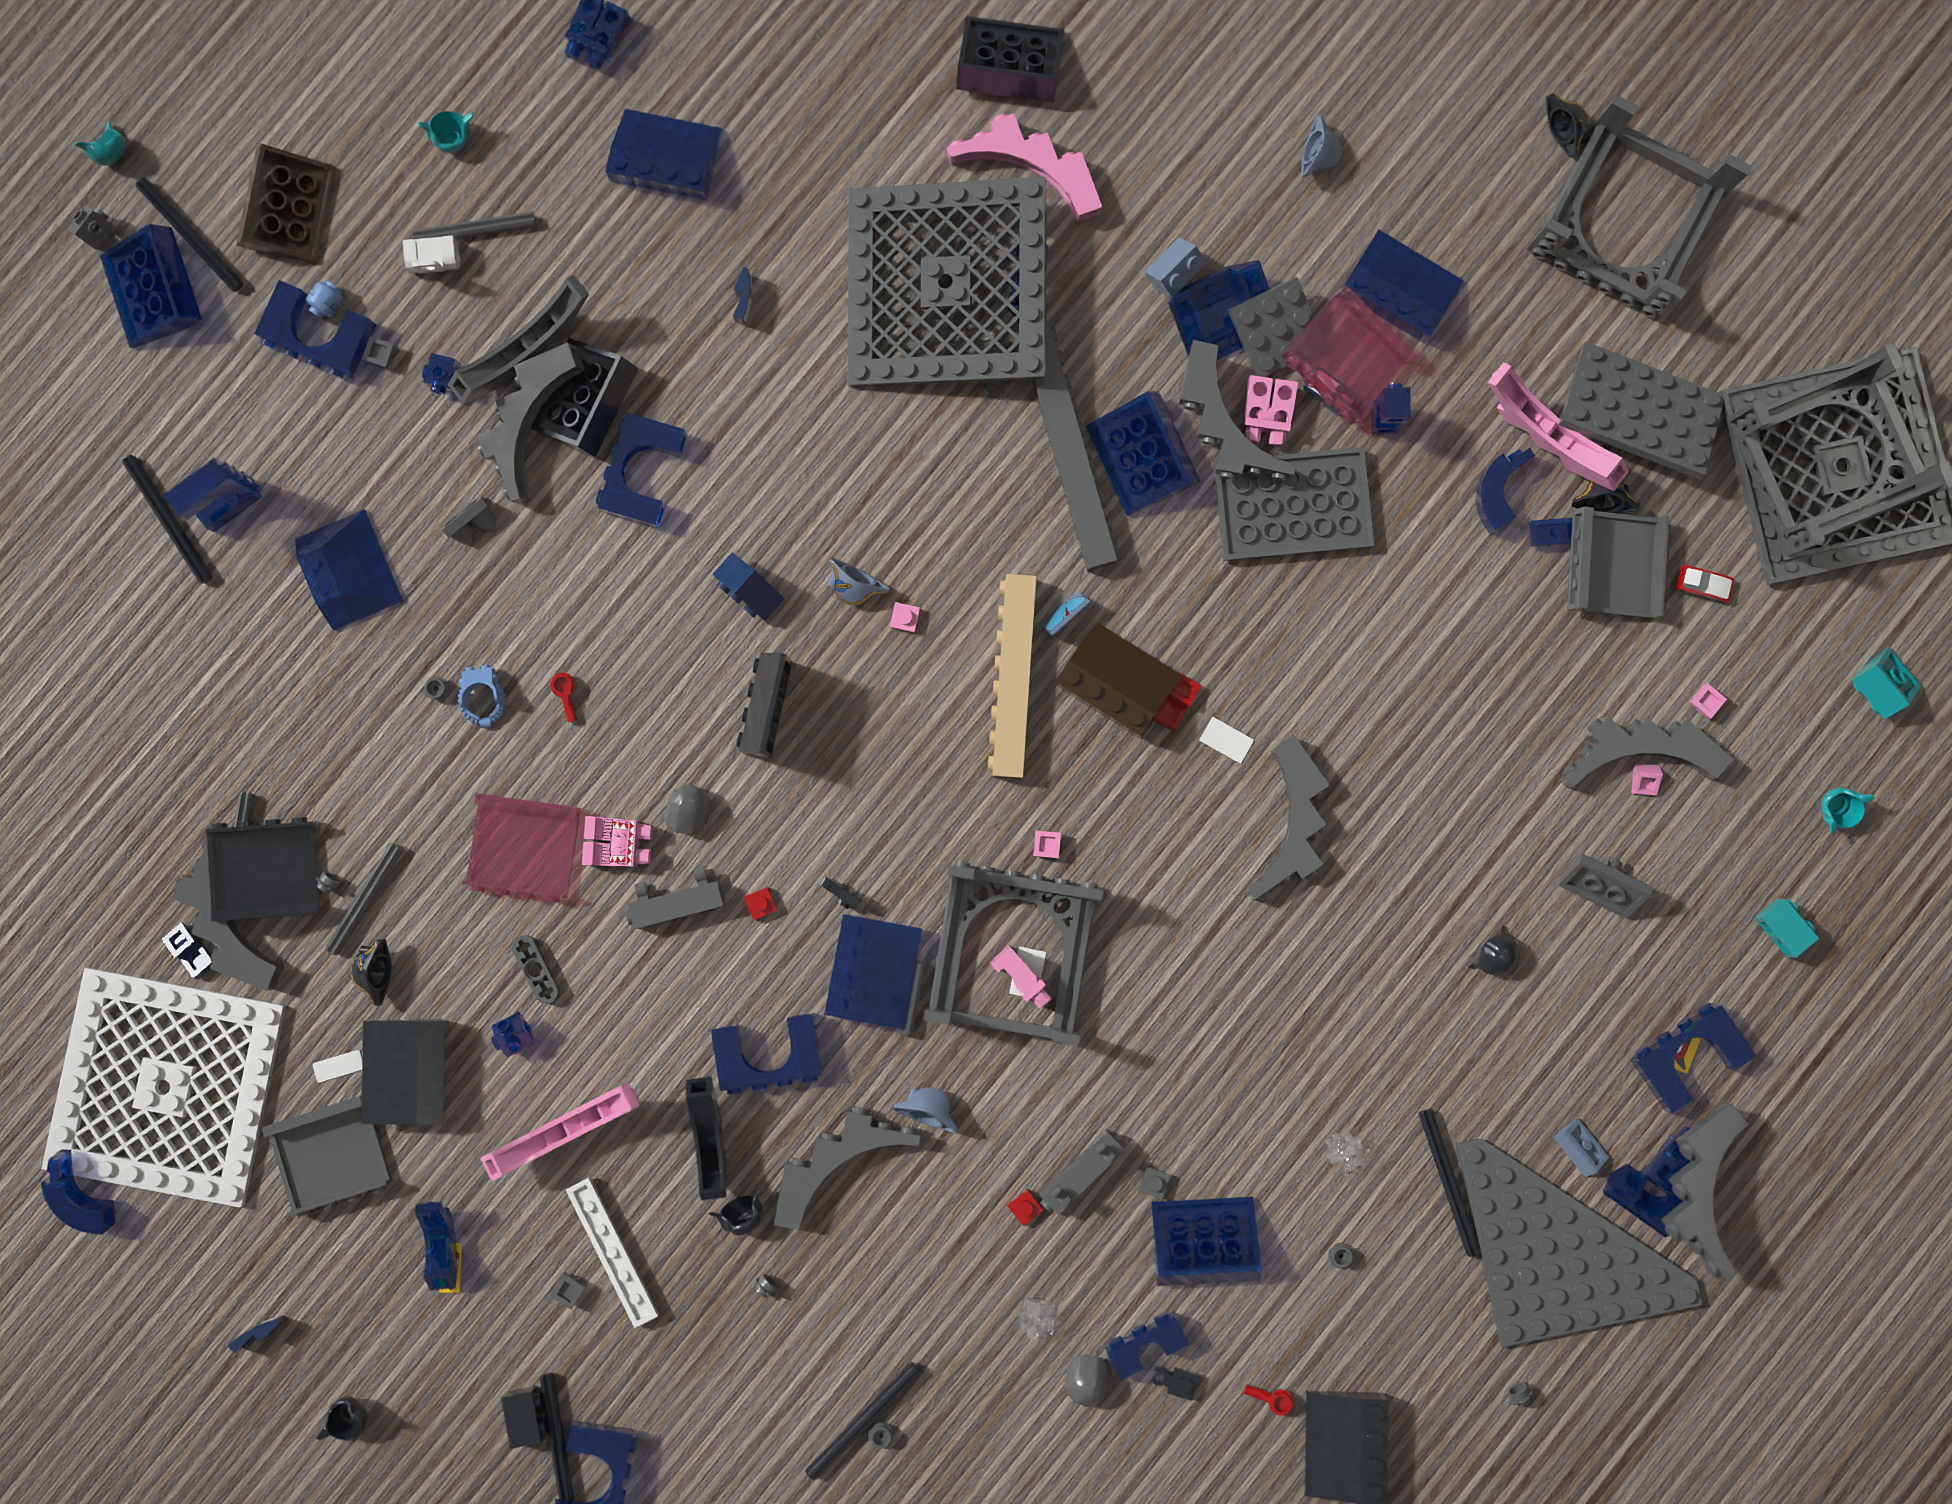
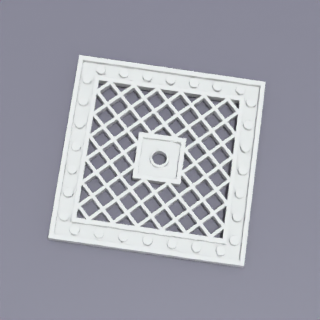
M89 967L84 968L41 1169L240 1208L244 1207L286 1005ZM107 999H113L107 1004ZM124 1002L138 1005L129 1010ZM117 1004L124 1015L114 1021L108 1010ZM149 1006L163 1010L154 1015ZM140 1009L143 1010L148 1018L141 1025L133 1017V1014ZM173 1011L186 1013L187 1015L179 1020ZM167 1014L173 1025L164 1030L157 1019ZM198 1016L213 1019L203 1024ZM104 1018L108 1025L101 1029ZM127 1019L133 1030L124 1035L118 1024ZM192 1019L198 1029L189 1035L182 1024ZM223 1021H228V1022H233V1023H238V1024H236V1025L233 1026L232 1028L228 1029L227 1026L225 1025V1023H224ZM216 1023L223 1034L213 1040L207 1028ZM152 1024L158 1035L149 1040L142 1029ZM241 1028L248 1039L238 1045L232 1033ZM112 1029L118 1040L108 1045L103 1034ZM177 1029L183 1039L173 1045L167 1034ZM201 1033L208 1044L198 1050L192 1039ZM137 1034L143 1045L133 1050L128 1039ZM226 1038L233 1049L223 1055L217 1043ZM162 1039L168 1049L158 1055L152 1044ZM99 1043L103 1050L96 1054ZM186 1043L193 1054L183 1060L177 1049ZM121 1044L128 1055L118 1060L112 1050ZM249 1044L246 1057L241 1048ZM211 1048L218 1059L208 1065L202 1053ZM146 1049L151 1057H143L141 1062L137 1054ZM171 1053L176 1062L162 1059ZM236 1053L243 1064L233 1070L227 1058ZM106 1054L113 1065L103 1070L97 1060ZM195 1058L202 1067V1070L196 1074V1066L187 1064ZM131 1059L138 1070L128 1075L122 1064ZM221 1063L227 1074L218 1080L211 1069ZM94 1068L97 1076L91 1079L92 1069ZM116 1069L122 1080L113 1085L107 1075ZM244 1069L242 1081H240L236 1073ZM206 1073L212 1084L203 1090L196 1079ZM139 1075L136 1087L132 1079ZM231 1078L237 1089L228 1095L221 1084ZM101 1079L107 1091L98 1096L92 1085ZM162 1080H166L170 1084V1090L167 1094H163L159 1090V1083ZM126 1084L132 1095L123 1101L117 1089ZM193 1087L197 1095L189 1099ZM215 1088L222 1099L213 1105L206 1094ZM87 1093H88L89 1096L91 1097L92 1101H90L89 1103H87V1104L85 1105L86 1097H87ZM239 1094L237 1105L235 1106L231 1098ZM111 1095L117 1105L108 1111L102 1099ZM200 1098L207 1110L198 1115L191 1104ZM133 1100L134 1102L132 1108L141 1109V1111L135 1114L134 1116L127 1107V1104ZM225 1103L232 1114L222 1120L216 1108ZM96 1105L102 1116L93 1121L86 1110ZM120 1109L127 1120L118 1126L111 1115ZM153 1112L167 1115L157 1120ZM188 1112L192 1120L182 1125L178 1117H185ZM210 1113L217 1124L207 1130L201 1119ZM145 1114L152 1125L142 1130L136 1119ZM83 1118L87 1126L80 1130L81 1121ZM168 1119L172 1121L177 1129L170 1135H167L161 1126ZM233 1119L232 1129L230 1132V1130L226 1126V1123ZM106 1120L111 1131L103 1136L96 1125ZM195 1123L202 1135L192 1140L186 1129ZM130 1124L137 1135L128 1141L121 1130ZM220 1128L226 1140L217 1145L211 1133ZM153 1129L156 1130L162 1139L155 1145H152L146 1136ZM88 1130L92 1132L97 1140L89 1146L81 1136ZM115 1134L121 1146L113 1151L106 1140ZM178 1134L181 1135L187 1144L179 1150L176 1149L171 1141ZM205 1138L211 1150L202 1155L195 1144ZM140 1139L146 1151L137 1156L131 1144ZM165 1144L171 1156L162 1161L156 1149ZM228 1144L225 1157L220 1149ZM100 1145L105 1153L91 1150ZM125 1149L130 1158L117 1156V1154ZM190 1149L196 1160L187 1166L180 1154ZM150 1154L154 1162L143 1161L141 1159ZM212 1154H215L221 1163L214 1170L210 1168L205 1160ZM175 1159L179 1167L169 1166L166 1164L171 1160ZM197 1164H200L204 1172L190 1169H192ZM223 1169L222 1176L216 1175V1173Z

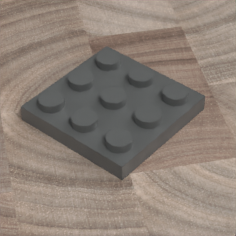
M1294 277L1228 310L1255 376L1265 377L1326 347L1298 277Z

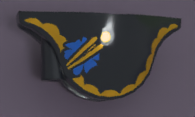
M1553 93L1545 97L1549 129L1555 141L1571 158L1578 154L1580 144L1589 140V135L1587 134L1590 127L1589 116L1579 103L1566 101Z
M1590 481L1586 490L1573 499L1571 507L1577 509L1592 507L1594 511L1620 514L1638 511L1640 503L1629 495V486L1627 484L1620 483L1613 491Z
M386 939L376 940L372 947L362 945L359 948V954L353 959L350 968L353 983L357 988L365 992L374 1006L383 1005L391 978L392 965Z

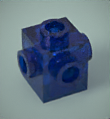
M431 353L428 364H425L423 368V382L430 387L431 392L445 395V392L454 393L448 384L455 371L461 368V364L454 358Z
M520 1012L492 1025L494 1034L491 1037L492 1043L498 1051L502 1050L507 1058L535 1044L531 1026Z

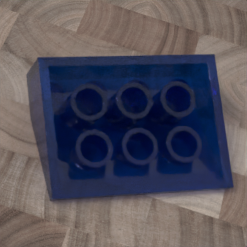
M625 109L610 147L605 172L611 182L707 201L722 128Z
M147 224L100 255L130 348H136L184 331L202 320L172 227Z
M1378 229L1340 293L1425 344L1444 316L1464 280Z
M1147 391L1086 425L1127 516L1201 482L1159 391Z
M843 914L824 1015L904 1029L923 928Z
M1253 1197L1151 1202L1157 1286L1260 1280L1262 1268Z

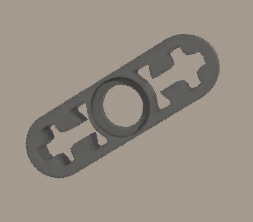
M528 935L517 937L512 943V951L536 999L544 1004L556 1001L560 995V989L536 940ZM520 941L529 942L531 946L528 947V952L530 956L536 953L537 958L529 959L525 963L523 959L528 958V955L525 951H519V947L522 945ZM533 962H538L543 967V972L538 977L532 976L529 972V967ZM547 976L549 980L544 981L547 988H553V992L550 993L552 998L549 999L548 996L543 997L541 992L544 991L542 983L536 986L535 981L542 980Z

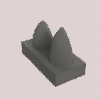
M480 495L441 526L448 538L451 537L463 544H472L473 532L468 522L471 521L482 530L494 532L495 521L487 502Z

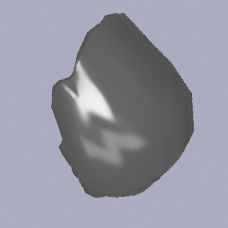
M684 784L675 790L664 812L666 826L676 833L697 835L703 829L704 824H707L711 809L710 798L705 790L692 784Z
M1075 1356L1067 1368L1065 1385L1068 1396L1075 1403L1085 1407H1093L1103 1400L1109 1388L1112 1375L1109 1363L1096 1356Z

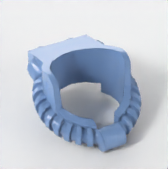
M483 665L481 669H475V667L465 668L466 671H462V678L459 680V685L462 688L459 690L460 694H458L460 711L463 712V716L470 720L471 723L480 724L481 728L492 727V723L496 722L503 715L506 707L505 702H507L504 689L501 688L500 684L498 685V676L495 674V668L490 667V665ZM479 686L490 687L493 690L494 699L497 704L495 710L487 718H480L474 715L469 708L470 692Z

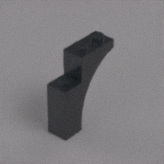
M712 1076L686 1080V1102L695 1143L700 1199L704 1201L726 1198L727 1157L722 1141V1117Z

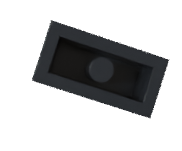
M537 1386L506 1392L501 1397L510 1449L541 1443L546 1434H548L546 1418H542L543 1397L541 1393L537 1392Z

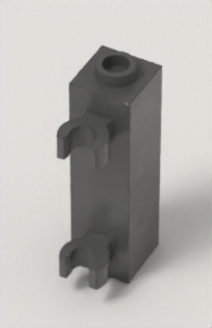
M695 868L693 870L698 886L651 899L647 882L634 884L639 902L628 904L629 910H626L628 923L633 925L634 929H639L726 906L720 881L709 883L706 868Z
M1105 1129L1040 1193L1043 1198L1041 1204L1050 1213L1055 1211L1060 1215L1125 1151L1124 1147Z

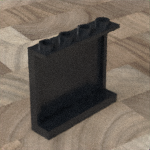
M307 817L291 818L292 823L281 824V819L265 820V825L255 826L254 821L238 822V827H227V823L211 824V829H205L207 835L211 922L319 913L313 821L307 822Z

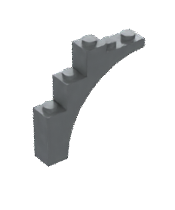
M574 275L566 278L559 290L534 318L504 343L474 362L456 370L448 386L459 400L465 404L508 385L516 372L514 365L544 353L548 345L570 336L578 323L576 316L590 294Z
M1193 340L1179 404L1184 405L1183 408L1190 411L1203 409L1197 439H1202V443L1206 445L1216 446L1217 443L1221 444L1215 473L1221 474L1220 477L1223 479L1235 480V477L1240 478L1243 469H1246L1248 474L1262 476V473L1272 475V479L1278 481L1291 479L1294 476L1296 465L1279 460L1260 450L1242 434L1230 418L1223 404L1217 383L1216 360L1218 345Z
M569 343L514 365L516 371L514 375L515 380L522 389L495 400L498 407L496 413L503 424L477 435L480 442L478 443V449L485 459L497 462L495 463V468L505 484L503 487L504 494L513 503L523 504L529 501L524 480L523 462L526 441L534 419L542 405L556 389L568 379L585 371L577 347Z
M1609 717L1596 718L1587 728L1590 732L1585 736L1592 745L1588 743L1579 752L1578 755L1581 756L1575 764L1573 762L1564 769L1562 772L1564 777L1560 782L1567 788L1574 787L1588 773L1604 763L1635 754L1657 755L1674 759L1694 768L1708 779L1718 778L1734 759L1688 719L1679 722L1677 720L1674 721L1667 728V735L1649 718L1641 719L1640 721L1636 719L1627 728L1629 733L1625 732Z
M1295 735L1271 750L1273 757L1280 767L1287 789L1289 805L1288 824L1283 844L1273 864L1263 877L1246 891L1252 900L1259 898L1261 901L1273 893L1272 887L1278 883L1283 886L1294 878L1292 873H1295L1299 879L1306 877L1309 880L1320 873L1318 868L1323 865L1306 839L1309 837L1312 841L1323 833L1321 828L1326 823L1309 799L1312 798L1313 801H1316L1326 794L1324 789L1329 786V783Z
M206 836L202 843L203 852L201 857L195 861L192 868L193 876L182 875L176 881L173 892H175L173 899L201 910L192 921V927L194 928L191 934L219 944V947L215 948L211 955L210 961L212 965L210 969L266 991L275 990L284 966L266 957L253 947L239 931L234 920L211 922Z
M1733 1103L1719 1105L1676 1139L1680 1146V1152L1691 1162L1668 1179L1673 1185L1674 1193L1680 1199H1683V1202L1661 1219L1666 1225L1665 1230L1669 1236L1676 1241H1689V1247L1704 1261V1267L1707 1272L1718 1279H1728L1736 1273L1723 1251L1717 1235L1713 1214V1190L1719 1165L1733 1139L1748 1125Z
M853 1106V1110L848 1109L842 1139H837V1134L823 1132L822 1136L817 1135L811 1165L807 1164V1160L792 1158V1161L785 1163L774 1225L799 1230L806 1207L814 1191L825 1177L841 1163L861 1152L877 1147L890 1145L919 1146L921 1133L916 1132L917 1128L902 1126L901 1129L891 1128V1123L877 1121L876 1125L871 1124L873 1114L868 1113L867 1108Z

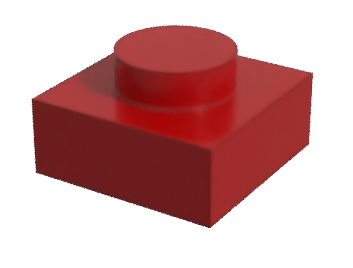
M768 887L744 897L753 920L777 911Z
M1028 1189L1007 1204L1022 1226L1043 1211V1208Z

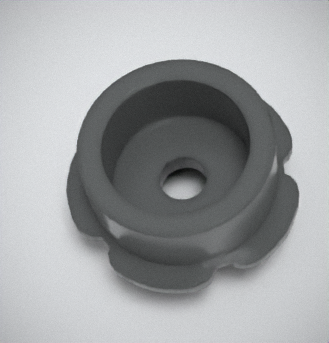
M431 677L424 686V694L430 697L432 701H440L449 692L447 681L442 677ZM436 686L439 688L438 691L434 690Z
M323 871L321 876L316 877V880H318L317 887L323 892L330 894L331 891L336 892L339 890L338 886L341 881L332 873Z
M1337 1243L1334 1245V1248L1329 1250L1328 1258L1331 1259V1264L1335 1268H1347L1351 1265L1354 1254L1349 1246L1347 1247L1344 1243ZM1340 1253L1343 1254L1342 1258H1339Z
M763 1274L760 1279H755L756 1284H758L755 1289L762 1297L775 1296L779 1286L772 1277Z
M1524 1382L1513 1384L1507 1391L1510 1403L1518 1406L1527 1405L1531 1401L1533 1390L1528 1388Z
M876 1423L873 1429L869 1430L868 1438L875 1448L888 1447L893 1441V1430L889 1425ZM880 1433L884 1435L882 1438L879 1437Z

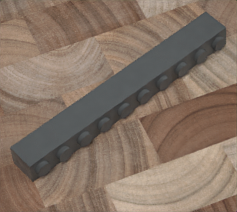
M1047 320L1046 379H1032V383L1086 571H1091L1116 564V557L1120 556L1117 542H1112L1110 532H1113L1110 518H1105L1103 508H1106L1104 496L1102 493L1098 494L1096 485L1099 484L1098 475L1095 469L1091 470L1089 461L1092 460L1089 446H1084L1082 439L1085 436V430L1082 422H1077L1075 413L1079 412L1076 399L1070 398L1068 389H1072L1069 375H1064L1062 366L1065 365L1062 351H1057L1055 342L1058 341L1055 327H1050Z

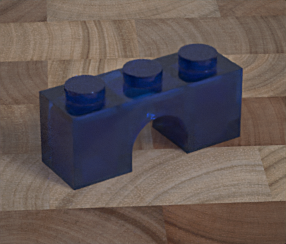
M1401 383L1388 384L1371 403L1372 434L1397 433L1401 429V423H1406L1411 418L1410 387H1403Z
M1628 1163L1611 1172L1602 1193L1665 1238L1668 1237L1669 1234L1665 1230L1666 1225L1661 1219L1682 1202L1670 1193L1666 1196L1658 1197L1645 1191L1644 1188L1648 1178Z
M1163 1312L1154 1318L1153 1323L1147 1326L1140 1324L1131 1330L1132 1334L1124 1338L1118 1336L1108 1342L1109 1346L1105 1347L1122 1381L1144 1369L1139 1358V1352L1145 1344L1156 1343L1160 1345L1166 1356L1190 1344L1174 1313L1168 1314Z

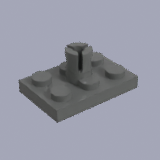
M1582 854L1560 877L1558 886L1626 919L1651 896L1653 890L1652 887L1644 884L1642 881L1620 872L1622 863L1614 857L1610 866V857H1604L1599 862L1593 857Z

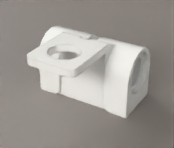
M453 236L403 240L405 266L409 274L443 272L460 268L459 243Z

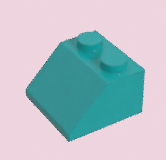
M1890 647L1883 650L1861 668L1852 679L1857 692L1867 698L1872 710L1880 714L1884 720L1910 705L1922 686Z

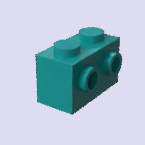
M1776 899L1754 919L1786 957L1797 958L1819 939L1814 933L1816 929L1808 920L1802 919L1797 913L1799 911L1798 907L1791 900Z

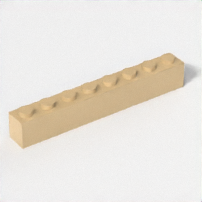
M1006 574V581H1000V595L1004 596V606L999 605L998 620L1003 621L1002 631L997 630L996 645L1001 646V655H995V670L999 671V681L994 680L993 695L998 696L997 706L992 705L991 720L996 721L995 731L990 730L989 746H994V756H989L988 771H993L992 777L1023 778L1036 576Z

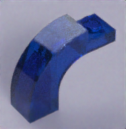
M1531 448L1524 452L1518 449L1508 457L1504 453L1487 466L1479 479L1476 489V508L1479 518L1489 534L1516 517L1505 500L1504 484L1511 472L1535 457Z
M61 1149L48 1159L47 1171L49 1176L41 1182V1190L47 1205L57 1218L75 1230L90 1234L103 1235L116 1224L114 1200L90 1197L77 1186L73 1175L71 1150Z
M431 1201L425 1204H416L415 1215L422 1228L425 1240L424 1279L430 1291L456 1288L457 1248L449 1207L444 1208L442 1202Z

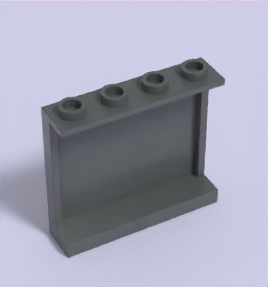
M1582 507L1573 510L1567 610L1647 619L1662 617L1666 609L1664 596L1668 581L1666 562L1669 558L1667 543L1671 530L1669 516L1652 518L1594 511L1592 507Z
M361 1096L261 1127L264 1137L270 1136L291 1207V1211L287 1212V1216L297 1214V1218L312 1214V1209L321 1206L322 1210L337 1206L336 1201L346 1198V1202L362 1198L361 1193L370 1190L371 1195L386 1190L385 1185L393 1182L376 1124H361Z

